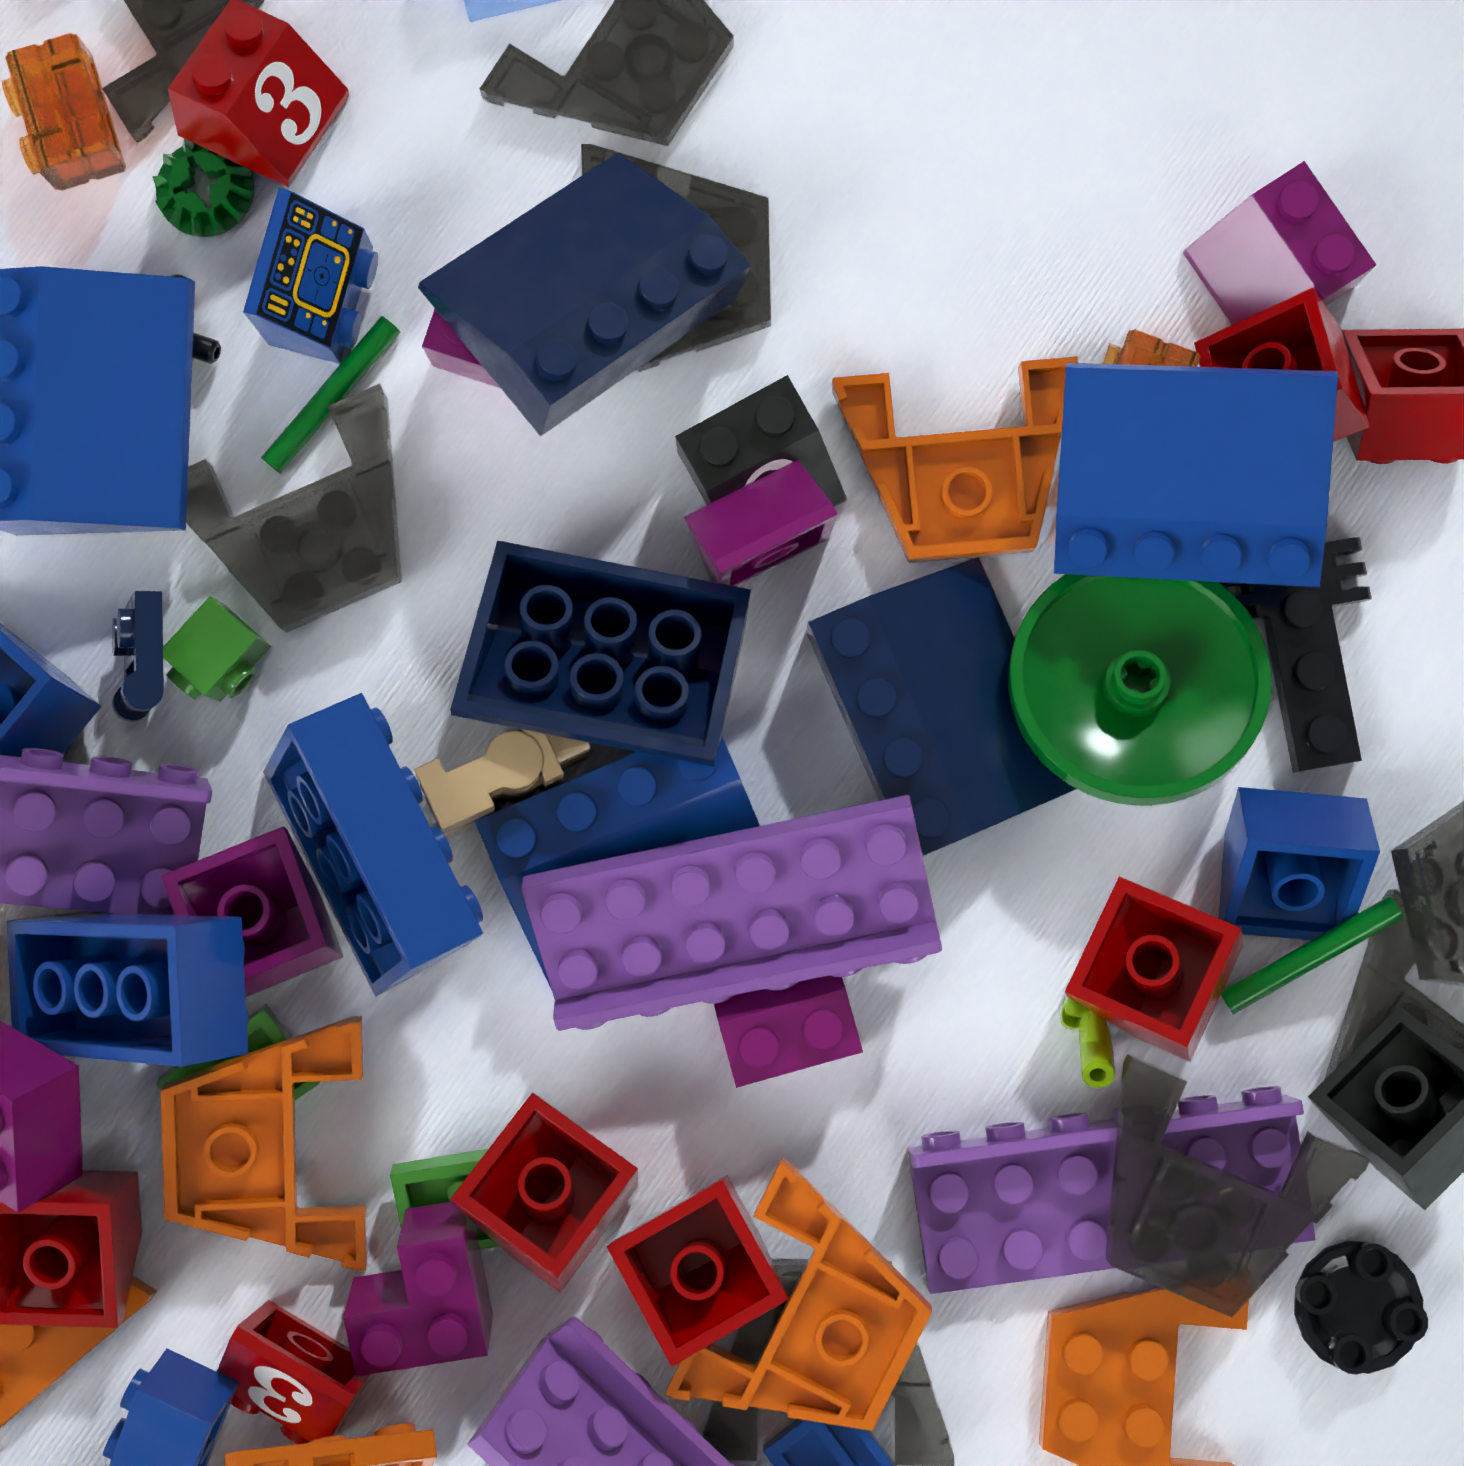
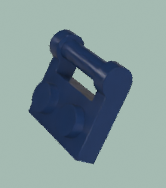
M134 591L125 608H118L117 618L112 620L113 656H124V682L122 687L113 696L112 708L117 717L126 722H136L146 717L149 711L163 697L162 591Z

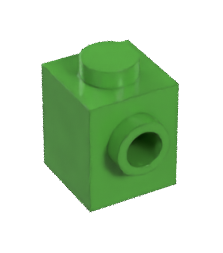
M209 596L163 646V658L172 666L166 676L180 690L194 700L202 693L204 696L221 702L226 695L230 698L237 696L252 682L257 674V670L253 666L271 648V645L227 605Z

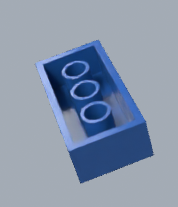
M65 913L6 921L12 1027L59 1055L183 1067L248 1054V1012L245 996V946L242 935V917Z

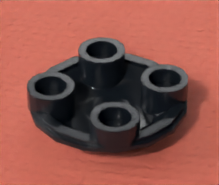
M1347 1240L1324 1248L1305 1265L1295 1286L1294 1316L1302 1339L1319 1359L1348 1374H1370L1394 1366L1412 1350L1415 1342L1425 1336L1428 1329V1317L1423 1309L1424 1300L1414 1273L1397 1254L1377 1243Z

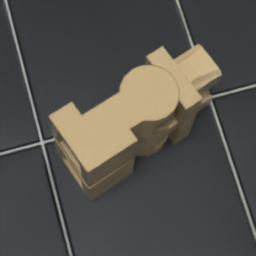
M517 728V731L504 732L493 739L486 749V755L445 773L439 758L415 768L414 772L438 827L448 840L476 827L474 821L494 813V804L502 800L510 802L524 800L537 788L544 792L560 785L564 775L563 770L586 760L588 757L586 752L590 751L591 747L589 742Z

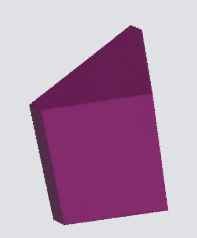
M796 460L684 516L711 582L737 586L829 540L838 513L832 502L799 460Z

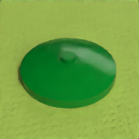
M1065 574L1052 583L1029 608L1016 634L1009 663L1008 687L1012 711L1022 736L1034 754L1050 771L1072 787L1096 798L1118 804L1134 806L1168 804L1197 795L1217 784L1242 761L1262 729L1271 698V666L1262 635L1246 608L1219 582Z

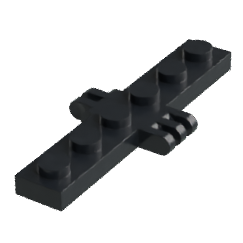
M1360 537L1325 542L1320 587L1219 582L1224 587L1241 585L1242 595H1236L1235 597L1246 608L1253 620L1263 619L1292 773L1362 761L1332 607L1372 600L1369 586H1358L1345 590L1343 580L1367 575L1365 562L1340 565L1338 558L1340 555H1352L1362 551Z

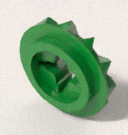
M186 139L183 140L182 147L172 154H163V165L158 175L153 176L157 199L155 203L172 226L192 236L211 237L231 230L246 216L254 197V179L250 169ZM197 167L204 171L209 179L218 178V181L210 185L211 196L209 198L212 204L210 207L195 191L187 193V189L195 185L193 175L196 174L194 169Z

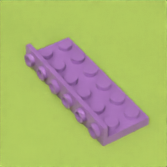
M36 748L23 749L21 757L0 755V903L113 914L174 915L161 875L198 861L206 804L211 803L212 797L211 785L207 778L198 777V769L177 764L159 765L158 773L131 770L132 762L106 756L92 757L90 765L63 762L64 754L60 752Z
M909 795L523 876L521 885L522 894L555 999L553 1020L558 1031L572 1028L590 1030L602 1026L607 1021L635 1015L644 1017L658 1016L671 1008L698 1002L708 1004L721 1003L732 998L734 995L761 989L784 990L800 981L829 975L833 977H847L858 973L863 968L892 962L899 964L915 963L927 955L942 951Z
M1267 1086L1242 1090V1101L1218 1104L1216 1095H1201L1178 1099V1110L1153 1113L1152 1104H1136L1114 1108V1119L1089 1122L1088 1113H1071L1050 1117V1128L1025 1131L1024 1122H1006L986 1126V1137L961 1140L960 1131H941L922 1135V1146L909 1147L908 1155L929 1293L936 1294L1315 1241L1296 1115L1304 1114L1302 1100L1282 1095L1281 1087Z
M577 1317L569 1318L541 1339L467 1443L489 1466H736L723 1457L703 1438L693 1423L681 1417L662 1399L642 1375L634 1372L604 1343L596 1331L587 1327Z

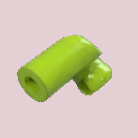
M1066 997L1061 1008L1060 1022L1066 1029L1079 1030L1082 1079L1088 1086L1093 1088L1106 1087L1112 1083L1115 1077L1114 1052L1108 1022L1070 997Z

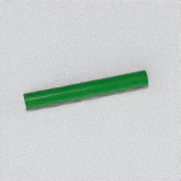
M381 316L261 456V459L281 474L401 333L400 330L384 316Z
M1389 895L1223 990L1221 996L1234 1015L1405 917L1394 899Z

